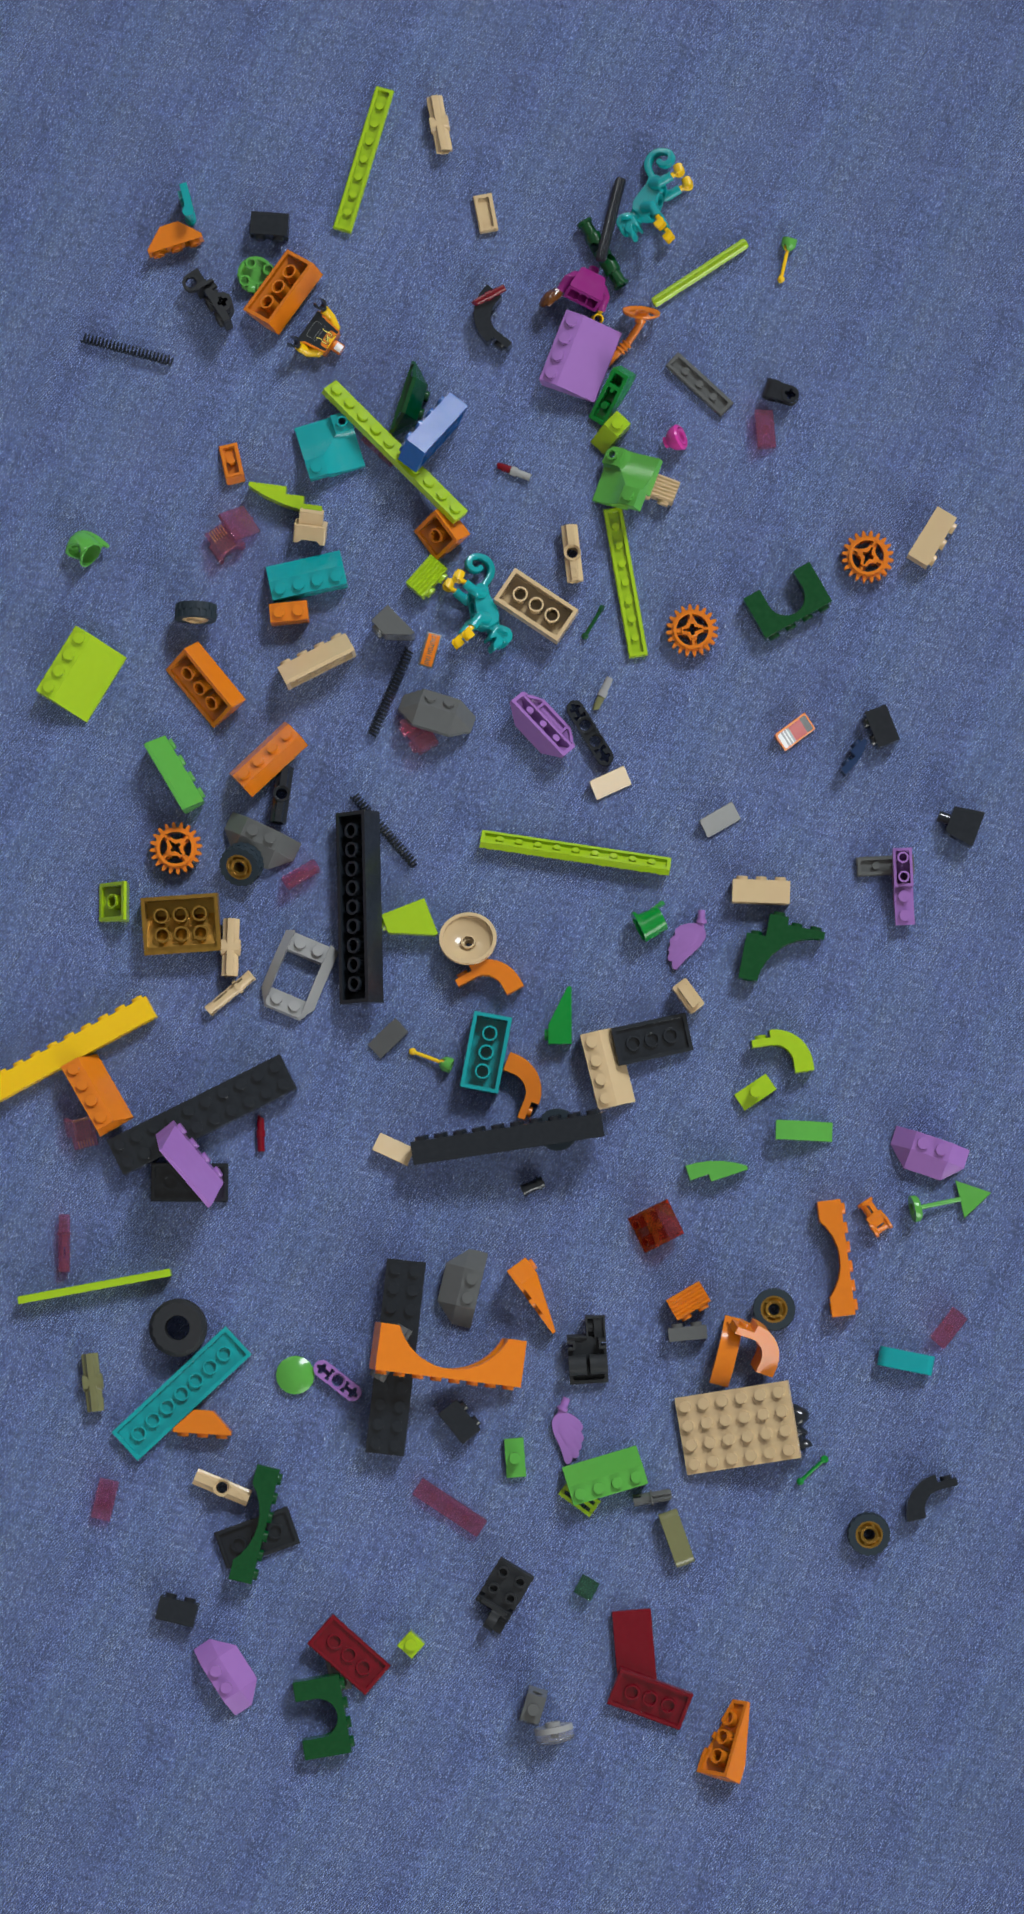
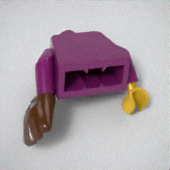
M591 265L588 269L581 267L579 271H572L566 274L557 288L547 291L541 298L539 306L550 307L564 296L594 312L597 310V313L592 315L591 319L595 320L597 316L599 323H603L604 317L602 313L605 312L610 299L607 286H605L606 279L598 274L599 269L596 266Z

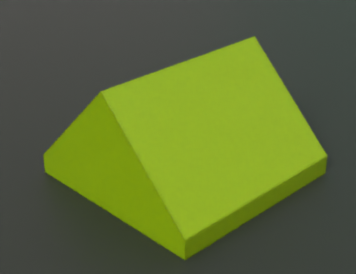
M127 881L99 884V922H129V883Z

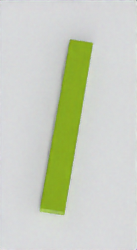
M379 86L375 87L333 226L335 230L352 234L393 99V90Z
M619 508L604 509L603 514L629 659L648 656L623 511Z
M164 1269L18 1296L17 1299L18 1304H24L173 1275L171 1269Z

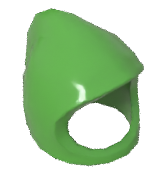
M81 530L69 538L65 552L68 556L79 559L82 567H87L97 559L102 547L109 548L110 545L95 533Z

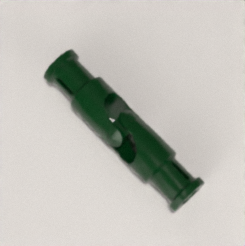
M588 217L579 222L577 227L583 232L586 237L585 241L596 258L601 233L595 229L592 224V218ZM609 249L606 261L604 263L599 262V265L605 275L612 281L614 290H619L627 285L629 281L624 278L620 271V265Z

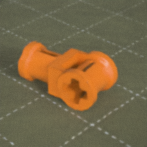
M869 1197L857 1207L862 1209L867 1217L865 1220L869 1228L878 1238L880 1233L888 1228H893V1225L881 1209L878 1210L872 1202L873 1198Z

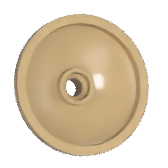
M465 912L451 917L444 923L439 934V943L442 952L451 961L461 965H474L486 960L493 953L497 943V934L493 924L486 917L477 913Z

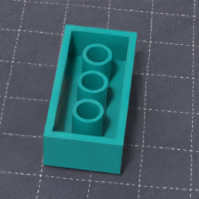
M474 1011L460 1088L498 1095L512 1024L511 1017Z

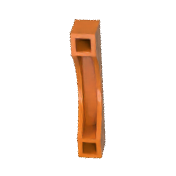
M840 1199L816 1202L818 1221L831 1235L839 1257L837 1282L829 1296L831 1317L855 1315V1310H858L857 1299H853V1291H856L854 1279L851 1280L850 1272H853L852 1260H848V1253L851 1252L850 1242L846 1241L845 1233H848L847 1222H843L842 1215L846 1214L844 1202L841 1203Z

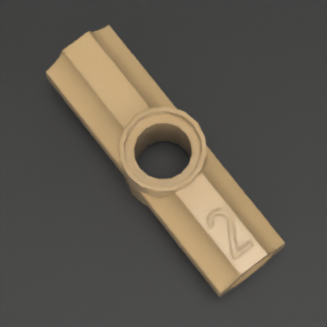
M432 95L426 98L436 153L441 155L452 152V143L442 95Z
M567 524L561 526L567 583L573 584L583 582L584 580L577 524ZM569 550H575L578 555L574 558L568 557L567 552Z
M223 918V939H221L220 950L222 956L221 976L238 977L239 956L241 955V939H239L240 919Z
M198 1468L192 1483L243 1506L247 1505L252 1493L250 1489ZM219 1482L227 1484L226 1492L218 1491L217 1485Z

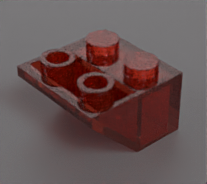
M668 1199L628 1218L645 1253L684 1234Z

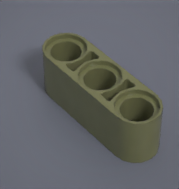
M677 1508L658 1514L676 1567L679 1568L695 1562Z

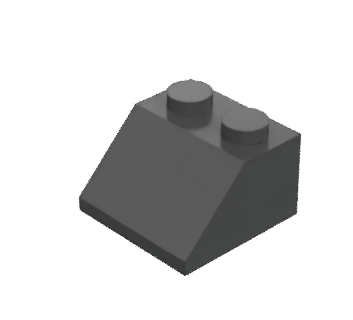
M389 605L371 620L372 631L379 639L381 637L390 641H413L415 639L414 631Z

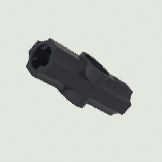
M285 766L276 775L270 823L286 825L294 768ZM283 791L287 794V797L279 799L277 794Z

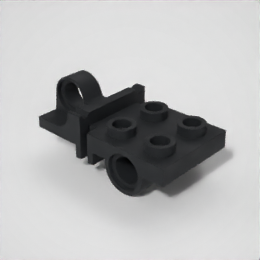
M198 268L187 274L182 281L185 291L197 293L200 300L204 298L210 312H215L214 316L220 328L225 327L226 331L232 329L231 317L234 315L235 310L230 295L226 292H218L212 278L208 281L204 279ZM187 280H196L197 283L195 287H187Z
M585 1315L586 1334L567 1335V1344H573L568 1345L570 1385L609 1382L606 1343H601L606 1342L605 1315Z
M500 1557L476 1598V1601L491 1609L483 1627L500 1634L535 1576L505 1558Z

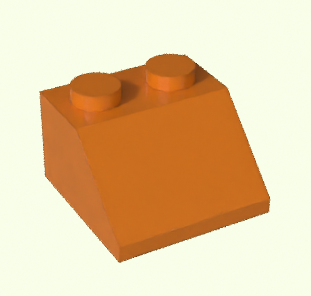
M438 509L434 510L414 530L430 554L437 560L460 545L470 535L460 520L452 524Z

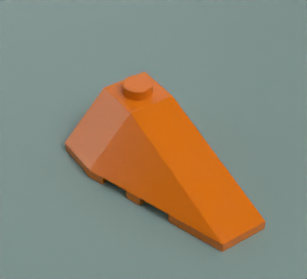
M525 1257L507 1270V1272L553 1334L556 1331L537 1272L535 1271L538 1267L532 1259L527 1260Z
M732 1700L721 1719V1726L711 1736L713 1740L708 1748H704L696 1772L723 1781L740 1784L746 1763L750 1702Z

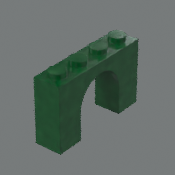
M810 562L792 572V576L803 594V606L798 612L792 615L777 614L770 608L760 590L743 598L742 603L764 641L768 639L773 641L780 637V632L784 630L789 632L797 627L796 624L803 621L805 623L813 618L814 613L819 611L821 614L830 608L829 605H831L832 600Z
M339 1673L293 1680L295 1702L324 1699L334 1706L338 1715L337 1724L330 1732L303 1738L305 1760L352 1753V1747H355L354 1735H350L349 1732L352 1722L350 1715L347 1716L346 1708H349L347 1696H343L342 1689H345L344 1677H340Z

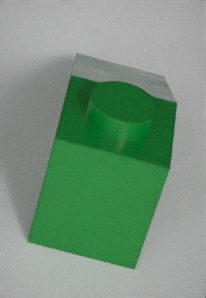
M623 366L613 367L589 418L603 426L615 413L629 392L637 375Z
M572 986L567 987L548 1024V1029L544 1030V1040L548 1041V1045L572 1044Z

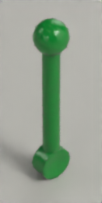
M825 1455L821 1456L820 1461L802 1478L797 1479V1484L803 1485L804 1480L823 1463L828 1462V1457Z

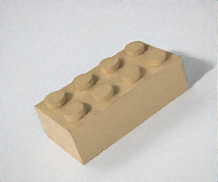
M514 568L494 598L496 605L556 645L578 615L577 608L516 568Z

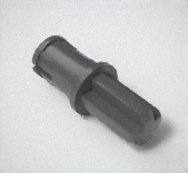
M670 1489L654 1492L650 1490V1492L633 1494L635 1507L646 1504L654 1505V1503L672 1499Z

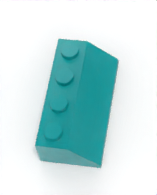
M340 550L266 567L274 603H282L348 588Z

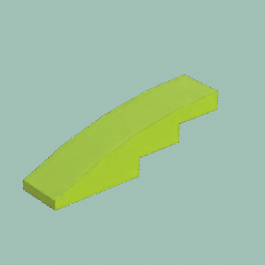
M249 482L248 484L250 490L284 508L299 513L301 508L317 511L323 510L322 506L305 504L304 496L287 494V486Z

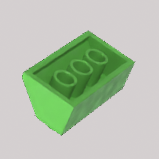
M162 736L145 743V748L185 815L205 804L203 798L206 796L201 787L196 788L193 782L196 779L192 772H187L184 768L186 762L182 755L177 756L174 749L177 747L172 738L168 740L166 736Z
M636 1445L562 1467L573 1506L648 1484Z

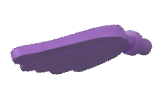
M698 910L696 923L683 924L675 929V935L671 937L668 948V960L672 962L673 969L677 970L705 941L706 931L704 925L707 924L705 910Z
M563 1396L560 1405L557 1406L559 1410L552 1418V1429L564 1462L570 1464L572 1458L579 1456V1450L582 1448L581 1443L584 1440V1436L581 1431L583 1430V1425L578 1418L567 1412L571 1399Z

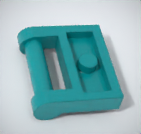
M187 182L179 184L181 190L177 191L181 207H183L182 212L185 216V222L188 226H194L197 219Z

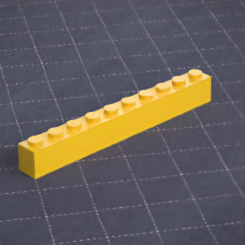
M139 995L131 1000L132 1003L125 1006L123 1004L114 1009L115 1013L111 1015L106 1013L97 1018L98 1022L85 1024L81 1027L80 1032L76 1034L71 1032L63 1037L65 1040L59 1043L54 1041L46 1046L48 1049L40 1052V1050L35 1051L29 1055L30 1059L26 1061L21 1059L12 1064L13 1068L0 1070V1103L62 1070L61 1066L73 1059L90 1055L158 1018L148 997Z

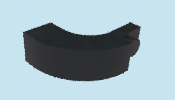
M486 285L480 292L479 296L483 295L488 290H492V288L489 285ZM498 295L490 301L474 306V324L478 336L486 346H489L493 341V345L498 350H504L508 353L512 348V342L498 332L491 323V315L502 301V296Z

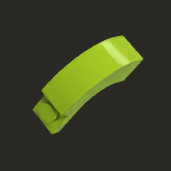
M772 1029L768 1031L769 1038H766V1035L754 1036L755 1040L750 1041L752 1049L768 1046H778L785 1049L791 1056L794 1074L814 1071L810 1050L799 1037L788 1031Z

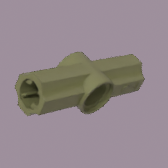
M98 1352L81 1354L83 1368L82 1385L83 1391L86 1394L87 1412L104 1411L102 1391L104 1390L103 1375L100 1373Z

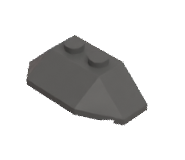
M427 689L403 695L398 708V712L403 715L411 726L446 737L471 734L476 720V716L460 699Z
M232 812L224 828L231 846L239 842L255 846L260 851L261 856H263V868L267 870L293 862L302 845L275 829L235 812Z
M468 1249L446 1263L437 1301L451 1324L471 1328L488 1253Z

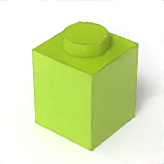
M410 1629L397 1646L412 1659L424 1646L425 1641Z

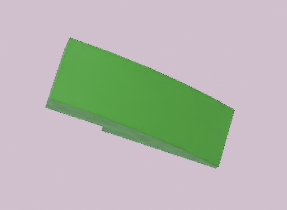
M775 1120V1140L832 1142L833 1123Z
M705 1161L685 1166L690 1181L708 1175L710 1182L748 1170L746 1165L727 1161Z

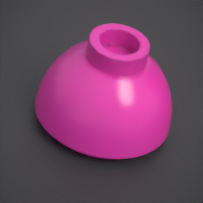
M677 424L667 431L666 437H663V443L666 448L670 447L674 450H685L687 448L686 434L682 427Z

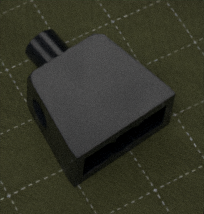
M953 807L951 814L940 811L936 822L946 825L945 835L967 848H972L985 812Z

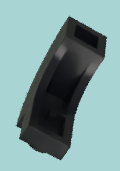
M931 1474L917 1482L906 1499V1522L927 1518L925 1504L929 1496L935 1491L957 1486V1478L951 1477V1474L940 1476V1480L937 1481L936 1475Z

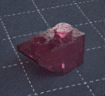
M404 719L399 721L401 726L398 728L403 737L408 736L411 741L408 745L413 753L417 752L421 756L439 745L433 732L413 727Z

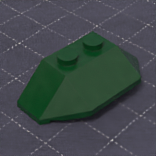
M415 361L411 362L389 431L393 437L416 426L418 421L423 419L425 409L422 408L424 402L428 403L431 392L428 391V384Z

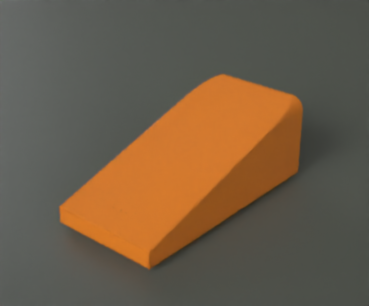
M237 442L218 446L227 485L245 482Z

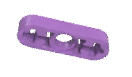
M319 1360L314 1364L313 1371L315 1375L347 1400L356 1401L361 1397V1388L328 1361ZM319 1364H326V1370L331 1372V1369L335 1371L330 1375L329 1380L325 1379L328 1376L326 1373H318L319 1368L317 1366ZM340 1375L343 1378L341 1386L333 1385V1376ZM346 1381L350 1382L349 1388H357V1397H349V1391L346 1389L344 1392L340 1390L345 1386Z

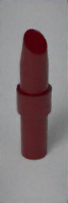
M504 284L492 290H488L471 303L478 306L494 299V297L507 290Z
M258 1115L256 1130L257 1152H265L264 1118Z

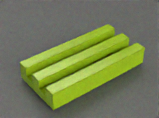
M565 1484L558 1495L572 1504L571 1498L564 1494L565 1491L569 1492L567 1484ZM598 1499L593 1500L595 1502L594 1505L585 1502L584 1504L591 1508L589 1512L579 1504L575 1505V1507L590 1517L601 1501Z

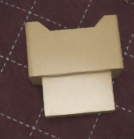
M300 509L299 518H296L294 523L293 542L297 543L300 540L316 541L320 546H325L328 522L324 521V510Z
M686 978L673 986L672 991L689 1014H693L704 1005V1001Z

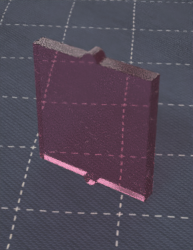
M244 505L218 515L224 525V529L228 531L233 541L260 532L253 521V517L249 515Z

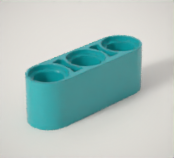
M880 1346L876 1365L932 1376L935 1357Z

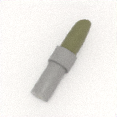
M606 676L601 689L597 693L598 696L594 702L593 710L600 709L604 699H606L613 681L612 678Z

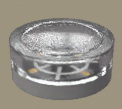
M560 1720L545 1723V1726L534 1729L537 1745H554L575 1738L572 1722L560 1723Z

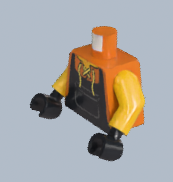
M319 298L322 302L321 306L318 307L316 303H313V306L321 310V312H316L299 338L297 336H290L294 340V344L287 343V346L295 348L306 357H326L331 350L340 355L345 349V345L338 341L341 336L339 331L340 325L335 314L327 306V302Z

